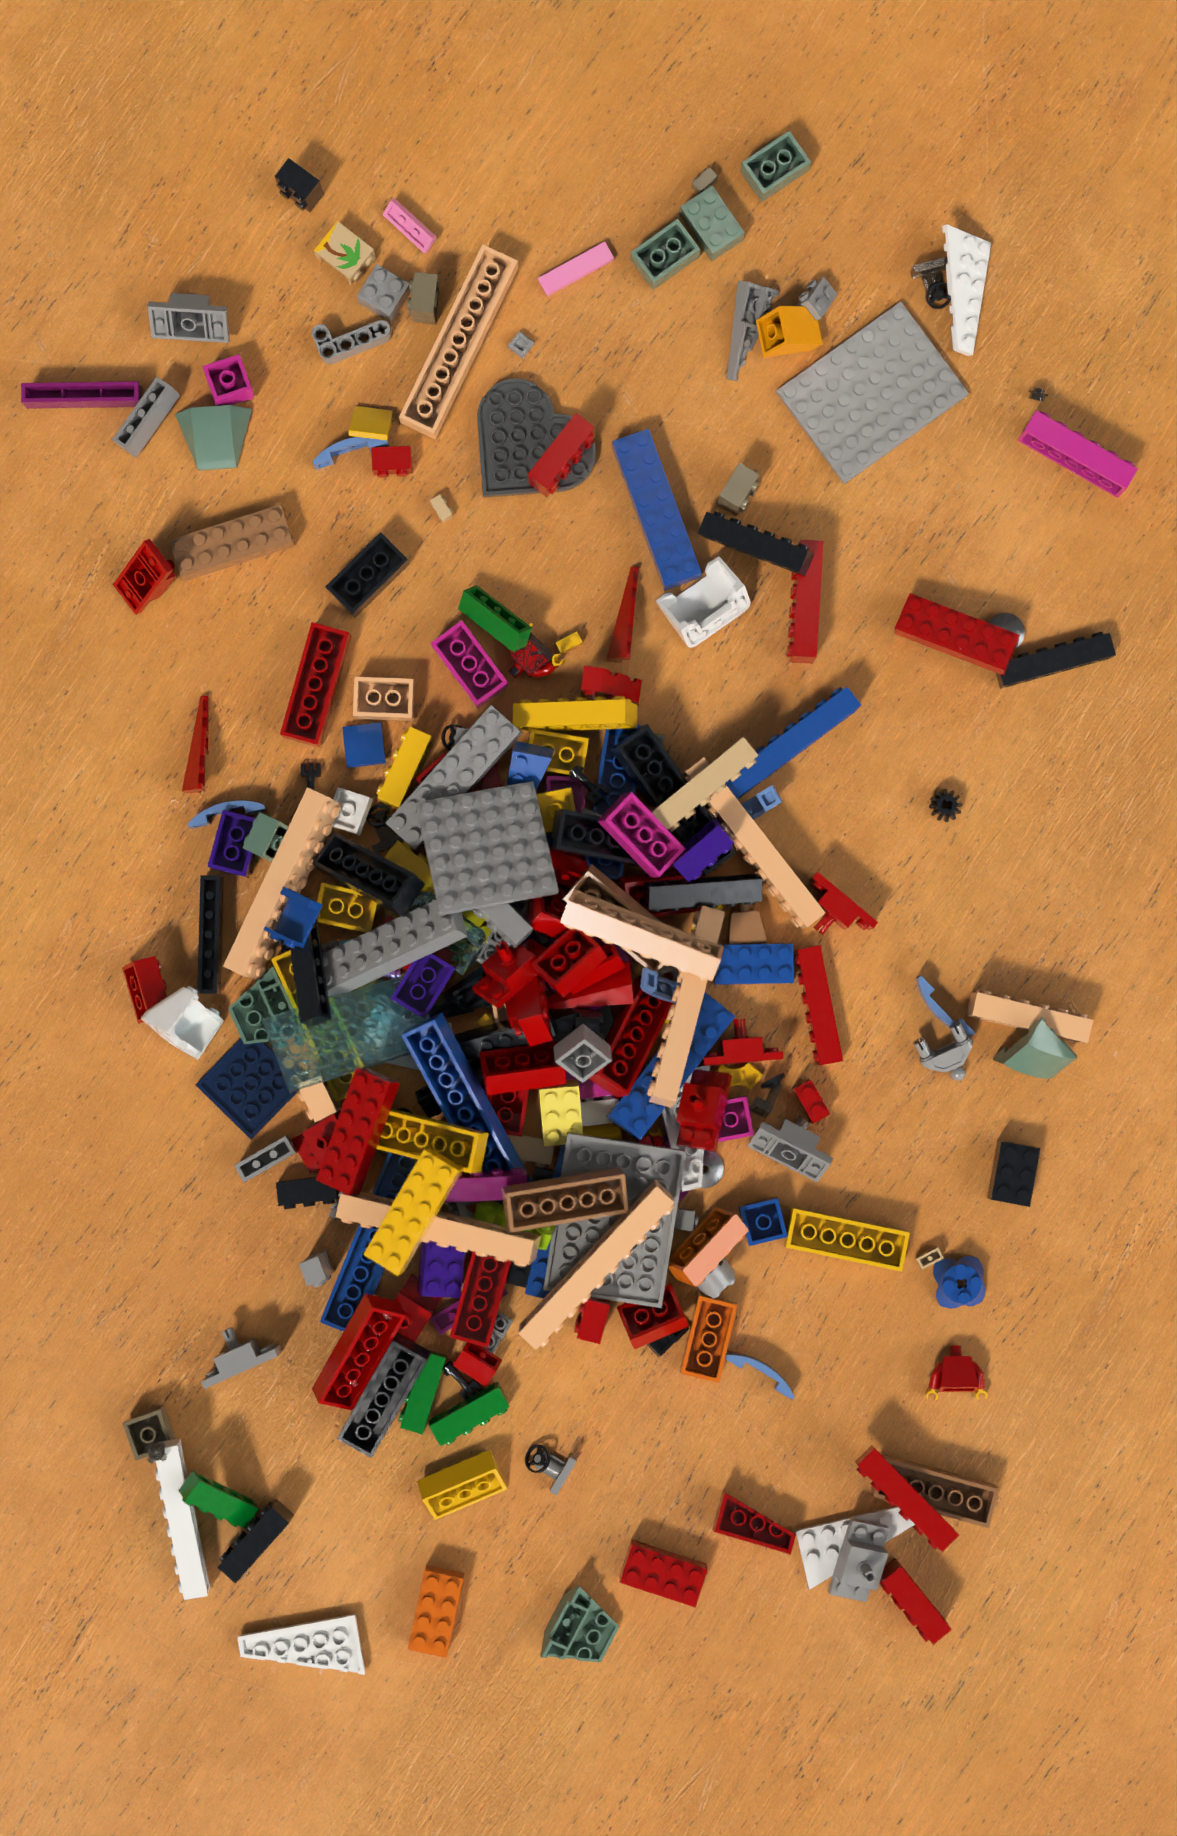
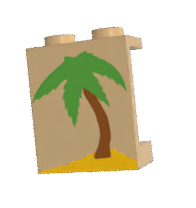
M338 221L314 249L317 259L321 262L325 260L347 277L348 283L351 285L361 279L364 269L373 264L376 256L372 247Z

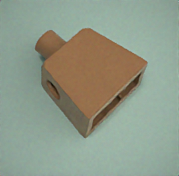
M738 903V913L730 914L728 945L766 942L767 939L759 911H750V905Z

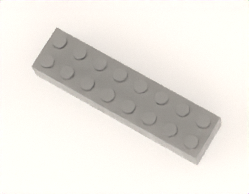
M490 705L390 817L386 824L414 850H419L424 844L416 802L470 793L522 735V732L495 707Z
M434 900L405 914L403 917L400 916L323 953L328 997L332 999L340 997L468 937L462 913L457 912L440 916L437 901Z

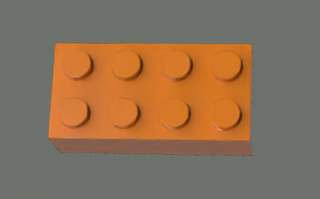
M715 1207L670 1255L668 1269L677 1280L697 1287L704 1282L705 1277L711 1271L717 1268L718 1263L730 1254L731 1249L743 1240L749 1230L735 1213Z
M698 1293L681 1362V1374L717 1383L720 1382L738 1306L736 1302L720 1298L712 1299L710 1296Z
M426 1565L408 1650L447 1658L465 1573Z

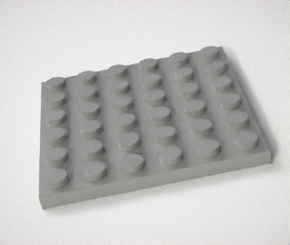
M533 781L416 802L440 916L558 894L559 890Z

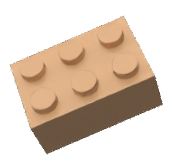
M355 677L354 718L413 721L414 679Z
M324 1075L317 1076L298 1086L299 1091H297V1094L302 1102H306L308 1107L306 1112L310 1120L314 1119L315 1122L321 1121L341 1111L342 1106L340 1102L335 1101Z

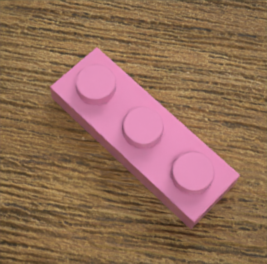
M395 198L389 202L383 216L423 253L428 252L437 237Z

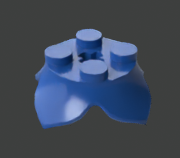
M965 1256L958 1261L945 1258L934 1264L933 1275L938 1283L936 1298L940 1306L952 1309L962 1305L975 1306L983 1301L986 1289L983 1283V1267L978 1258ZM958 1279H965L963 1287L957 1288L958 1284L956 1282Z

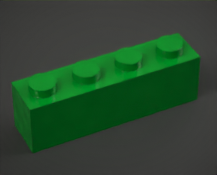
M475 585L463 590L458 607L462 613L504 644L509 650L515 652L526 647L532 630L531 626L479 586Z
M431 1351L428 1361L404 1401L407 1403L405 1411L401 1410L398 1419L399 1422H402L400 1428L423 1435L447 1355Z
M495 1382L474 1396L469 1397V1399L463 1400L430 1419L429 1428L440 1446L444 1444L449 1445L456 1440V1437L472 1432L473 1428L477 1425H485L493 1416H500L507 1412V1408L510 1407L509 1401L499 1383Z
M194 1471L190 1473L178 1490L183 1497L182 1501L187 1505H195L204 1513L210 1512L219 1520L225 1519L234 1527L240 1526L246 1529L259 1510L251 1498Z

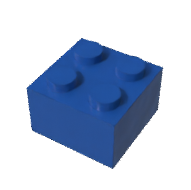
M777 1197L738 1206L741 1220L749 1230L745 1234L749 1246L788 1237Z

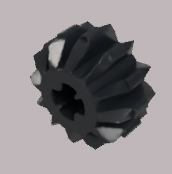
M943 789L942 794L937 791L935 792L937 798H930V801L935 803L929 805L930 809L935 808L931 815L939 814L937 821L944 817V821L949 822V817L955 820V814H961V811L956 807H961L963 804L956 802L960 799V796L958 795L954 798L953 790L950 791L949 795L947 789ZM948 802L950 806L943 809L942 805Z

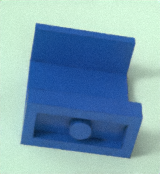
M283 887L280 894L288 897L289 900L275 930L266 926L264 930L271 933L269 937L280 942L283 939V944L293 949L295 945L303 948L323 904Z

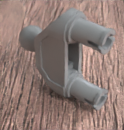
M960 1021L955 1022L956 1027L954 1023L949 1026L956 1039L955 1042L934 1051L930 1050L924 1037L920 1038L921 1042L918 1039L913 1042L920 1054L919 1061L922 1066L944 1073L950 1071L951 1077L956 1081L964 1079L966 1071L962 1065L969 1055L973 1040L971 1036L965 1033Z

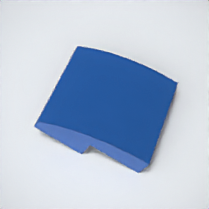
M381 722L343 727L347 768L386 764Z

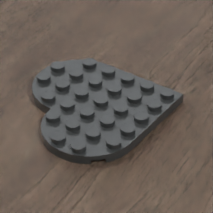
M524 379L501 381L492 386L480 401L477 422L483 498L540 493L528 483V473L572 418V416L565 414H554V408L549 396L531 381ZM595 442L589 449L586 448L582 452L583 457L577 465L574 463L571 466V472L565 480L563 478L558 483L559 488L556 492L571 490L587 479L595 464Z

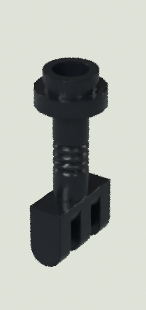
M301 763V777H307V787L314 790L315 777H321V763L316 764V770H313V763H309V770H306L305 763Z
M576 765L569 772L570 778L572 780L577 778L590 792L586 797L597 806L599 803L594 797L597 796L602 801L604 797L599 792L602 790L605 795H608L610 792L601 783L596 787L582 773L584 768Z
M449 1361L443 1367L444 1374L446 1376L451 1375L462 1386L463 1389L459 1394L465 1400L469 1399L468 1392L472 1396L476 1394L473 1390L474 1387L479 1392L483 1390L475 1379L469 1383L453 1366L454 1363L452 1361Z

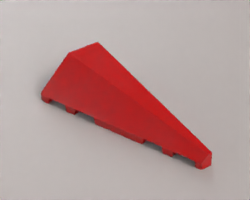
M630 567L606 658L607 662L622 663V660H630L638 567Z
M200 696L182 792L201 793V791H205V754H209V696Z
M629 961L624 962L626 968L575 994H572L570 991L564 998L558 992L546 997L548 1009L634 1004Z

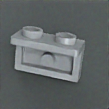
M824 277L818 280H811L806 285V291L798 297L799 301L795 305L805 306L816 321L824 316L837 296L833 287Z

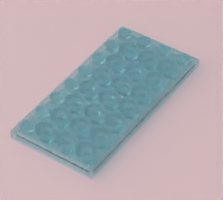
M404 975L329 998L332 1019L313 1027L300 1023L298 1008L263 1018L262 1023L289 1093L353 1073L356 1068H369L411 1054L401 1035L409 1027L429 1019V1015L423 1019L391 1000Z

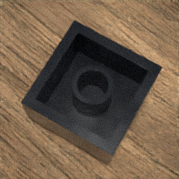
M290 158L286 160L275 175L277 187L280 190L279 193L284 198H291L295 201V205L302 211L306 209L311 213L324 195L320 180Z

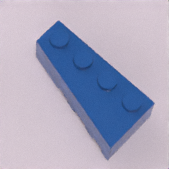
M515 741L507 786L533 781L536 791L552 759L554 749Z

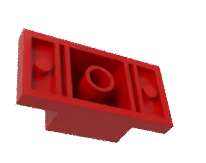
M147 539L143 541L115 580L113 586L134 614L137 615L144 610L149 602L162 596L176 577L173 572L175 565L172 560H166L154 543Z
M819 872L810 878L809 881L812 883L810 886L818 893L820 891L823 892L817 902L825 911V915L813 927L817 931L823 925L819 931L820 934L824 935L833 922L843 930L849 928L854 920H857L855 924L862 930L874 929L879 923Z
M529 938L522 945H518L515 949L511 946L509 947L505 941L499 942L501 948L497 944L495 947L497 951L482 963L487 975L472 987L474 992L499 1009L539 975L531 963L547 948L532 938Z
M746 1018L740 1019V1027L739 1019H733L735 1037L733 1039L720 1040L721 1056H719V1052L707 1053L706 1057L702 1059V1063L706 1066L784 1059L783 1051H778V1047L765 1048V1052H763L762 1037L749 1038L746 1035Z
M695 1069L692 1072L690 1083H684L676 1121L681 1125L677 1139L679 1147L716 1151L732 1080L731 1074Z
M340 1111L291 1139L310 1174L321 1167Z
M411 1274L395 1300L400 1302L406 1314L397 1333L415 1342L443 1297L421 1296L417 1292L418 1277Z

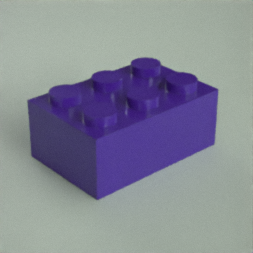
M225 810L222 811L207 867L249 878L255 854L242 847L245 837L253 827L255 818Z
M713 818L682 845L685 850L673 862V865L688 882L692 879L696 880L701 876L702 870L705 867H711L716 863L717 857L720 854H726L732 849L734 841L718 820Z
M432 953L412 962L392 995L391 1000L425 1019L454 972L455 967Z
M429 1241V1243L422 1242L417 1292L421 1296L460 1298L465 1252L458 1251L455 1246L451 1245L449 1247L438 1246L437 1242Z

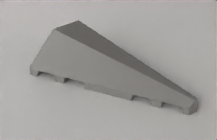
M738 281L727 373L728 380L737 381V373L740 367L745 365L746 361L744 359L748 351L752 350L759 336L756 320L771 311L772 307L770 305L774 297L778 296V290L750 282Z

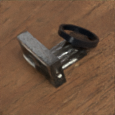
M947 256L913 265L910 271L912 279L922 277L926 291V302L934 309L944 308L951 301V295H945L947 293L945 288L947 283L943 281L941 271L946 270ZM943 298L948 299L944 304L940 306L932 305V303L935 300L940 301Z
M383 803L371 807L366 818L369 825L375 827L381 842L372 845L373 851L376 854L392 848L397 841L401 843L405 841L386 824L393 815V810L389 805ZM385 807L383 811H378L375 814H371L374 810Z
M785 1073L779 1074L760 1085L762 1089H770L766 1100L759 1097L754 1098L749 1104V1111L763 1118L772 1112L774 1103L782 1088V1085H780L781 1080L786 1077Z

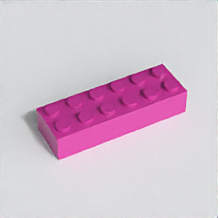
M1036 410L1017 441L1117 498L1127 489L1138 470L1131 461L1120 459L1115 452L1111 450L1106 451L1096 441L1085 439L1082 433L1071 431L1066 428L1067 426L1063 422L1054 421L1047 413Z

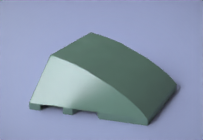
M233 405L193 407L175 414L198 471L237 468L252 409Z
M274 966L228 1008L244 1044L306 1038Z
M1040 1017L1029 1027V1033L1010 1049L1006 1047L993 1057V1060L1020 1073L1049 1079L1073 1062L1077 1055L1064 1040H1060L1055 1035L1053 1028L1050 1029L1046 1025L1045 1019Z
M577 1585L563 1595L544 1632L540 1656L541 1658L558 1657L559 1659L572 1658L578 1661L601 1662L619 1629V1625Z

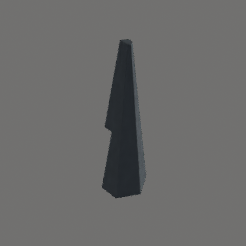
M481 965L441 994L425 1019L414 1014L410 1018V1023L416 1025L418 1022L427 1020L440 1013L445 1018L473 1012L474 1008L485 1006V1008L491 1007L492 1004L476 994L472 988L487 975L483 966Z

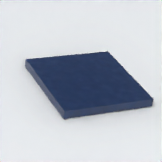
M240 1039L197 1082L196 1086L250 1139H253L297 1094V1091H299L298 1086L305 1083V1081L265 1042L244 1044L242 1039Z

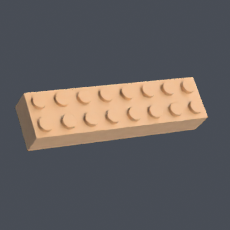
M576 889L573 890L560 922L569 929H578L587 936L602 938L608 944L615 943L626 951L633 950L640 953L644 958H653L662 965L677 967L679 971L695 974L704 981L713 980L724 949L721 945Z

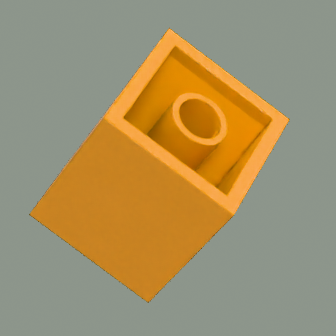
M779 306L756 320L763 357L807 352L823 344L818 320L816 321L806 307Z

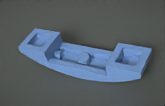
M353 437L326 448L312 462L317 470L334 465L332 459L334 456L369 446L371 452V447H389L387 440Z
M771 785L741 805L754 820L783 801L774 786Z
M252 801L220 803L197 814L188 823V827L194 829L210 825L209 817L222 814L223 810L231 812L245 808L246 814L251 815L267 811V807Z
M642 968L640 988L653 997L675 1003L671 1000L674 989L680 983L658 976V972L648 968Z
M918 976L916 978L917 987L928 1009L946 1026L949 1027L954 1023L956 1027V1023L929 996L935 989L922 976ZM962 1018L957 1020L961 1022L967 1035L973 1036L975 1034Z
M726 1353L725 1359L742 1369L746 1362L776 1380L775 1390L793 1400L794 1395L790 1387L772 1367L746 1354Z

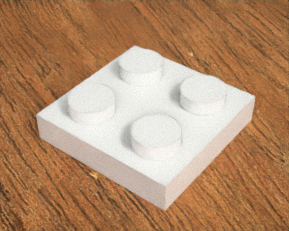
M338 787L333 800L341 803L342 806L340 814L335 818L332 827L360 836L373 799Z

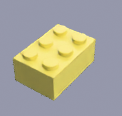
M578 1079L566 1080L564 1085L538 1088L544 1146L565 1145L568 1132L583 1135Z

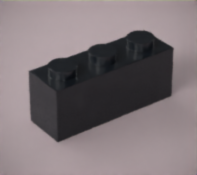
M317 1177L276 1182L278 1206H284V1209L296 1208L295 1204L302 1203L303 1207L314 1206L315 1202L323 1201V1204L335 1203L334 1199L339 1198V1191L317 1181Z

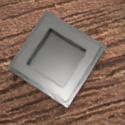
M519 331L509 343L508 348L524 359L535 343Z

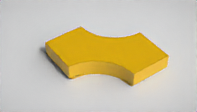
M749 1062L738 1069H729L720 1065L715 1071L732 1075L730 1087L742 1085L750 1090L763 1076Z

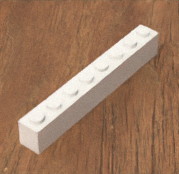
M179 1438L157 1442L154 1450H152V1460L157 1464L155 1474L157 1481H160L161 1484L159 1495L165 1504L163 1507L164 1518H168L167 1534L168 1537L172 1538L171 1553L176 1558L175 1573L176 1575L179 1574L180 1577L178 1582L179 1592L183 1593L184 1600L205 1597L209 1594L210 1583L194 1505L189 1506L182 1501L183 1497L178 1491L188 1478L181 1440Z

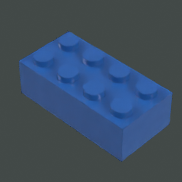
M793 944L721 945L724 949L714 975V985L794 983Z

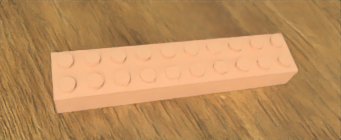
M482 244L399 416L401 424L436 440L518 270L517 260Z
M704 757L689 768L683 776L689 782L710 764ZM726 786L719 794L713 792L709 796L711 800L705 804L708 809L707 811L731 835L734 841L732 846L735 850H740L744 856L742 858L748 866L752 865L756 870L754 874L761 877L762 881L764 880L768 886L766 888L772 897L776 896L780 901L778 905L784 912L788 911L792 916L790 920L795 927L807 928L823 916L825 911L730 789Z
M307 787L223 967L257 981L265 974V967L272 958L274 948L279 941L270 938L271 933L265 931L264 928L266 926L275 930L289 898L280 894L282 888L286 887L301 893L302 889L306 886L310 871L315 867L312 863L324 847L326 837L332 831V824L341 811V803Z
M702 906L700 911L696 910L691 927H694V929H691L690 934L717 944L725 912ZM679 971L676 981L680 984L674 989L671 1000L675 1003L671 1005L667 1015V1020H670V1022L666 1024L662 1034V1039H665V1041L661 1043L657 1053V1057L660 1060L656 1062L652 1072V1076L655 1079L651 1081L647 1091V1096H650L649 1102L670 1108L673 1107L677 1100L707 981L699 979L695 974L683 973Z
M655 1179L628 1208L629 1213L622 1214L519 1324L518 1334L536 1350L539 1346L544 1347L549 1342V1336L553 1331L557 1333L563 1327V1321L567 1317L571 1318L578 1309L576 1307L581 1302L584 1304L591 1297L590 1292L594 1288L598 1289L605 1282L604 1277L608 1273L612 1274L619 1267L618 1262L622 1258L625 1260L631 1255L633 1246L636 1243L640 1245L647 1237L645 1234L649 1229L654 1230L660 1223L659 1219L664 1214L667 1216L673 1210V1195Z
M362 1191L358 1195L341 1193L336 1217L341 1218V1222L353 1224V1222H357L364 1228H372V1226L379 1228L394 1199ZM439 1210L422 1242L429 1243V1241H434L441 1247H449L451 1245L461 1252L471 1250L475 1251V1254L478 1256L487 1257V1255L495 1256V1260L506 1262L508 1259L514 1261L515 1265L526 1266V1264L529 1265L537 1258L541 1235L526 1231L510 1232L505 1226Z

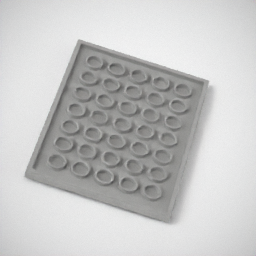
M902 302L895 305L776 391L777 395L844 485L969 395L968 391Z
M567 1133L561 1177L620 1168L625 1173L628 1208L655 1179L674 1198L673 1210L667 1216L664 1214L659 1219L660 1223L654 1230L649 1229L645 1234L647 1236L640 1245L636 1243L633 1246L631 1255L624 1260L622 1258L618 1262L619 1267L614 1273H608L604 1277L605 1282L598 1289L594 1288L590 1292L592 1298L662 1308L686 1150ZM622 1214L556 1225L551 1237L543 1290L551 1291Z

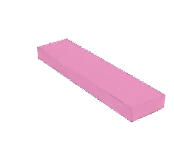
M603 242L539 277L538 282L548 297L614 261V257L607 244Z

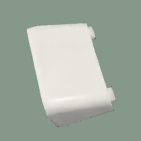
M719 556L706 565L705 573L707 576L677 597L673 593H665L656 600L661 611L684 643L690 648L697 646L740 616L751 604L745 585Z
M190 986L187 988L182 987L145 1011L141 1020L168 1043L198 1060L224 1020L219 1017V1011L212 1007L207 1009L198 1001L197 990Z

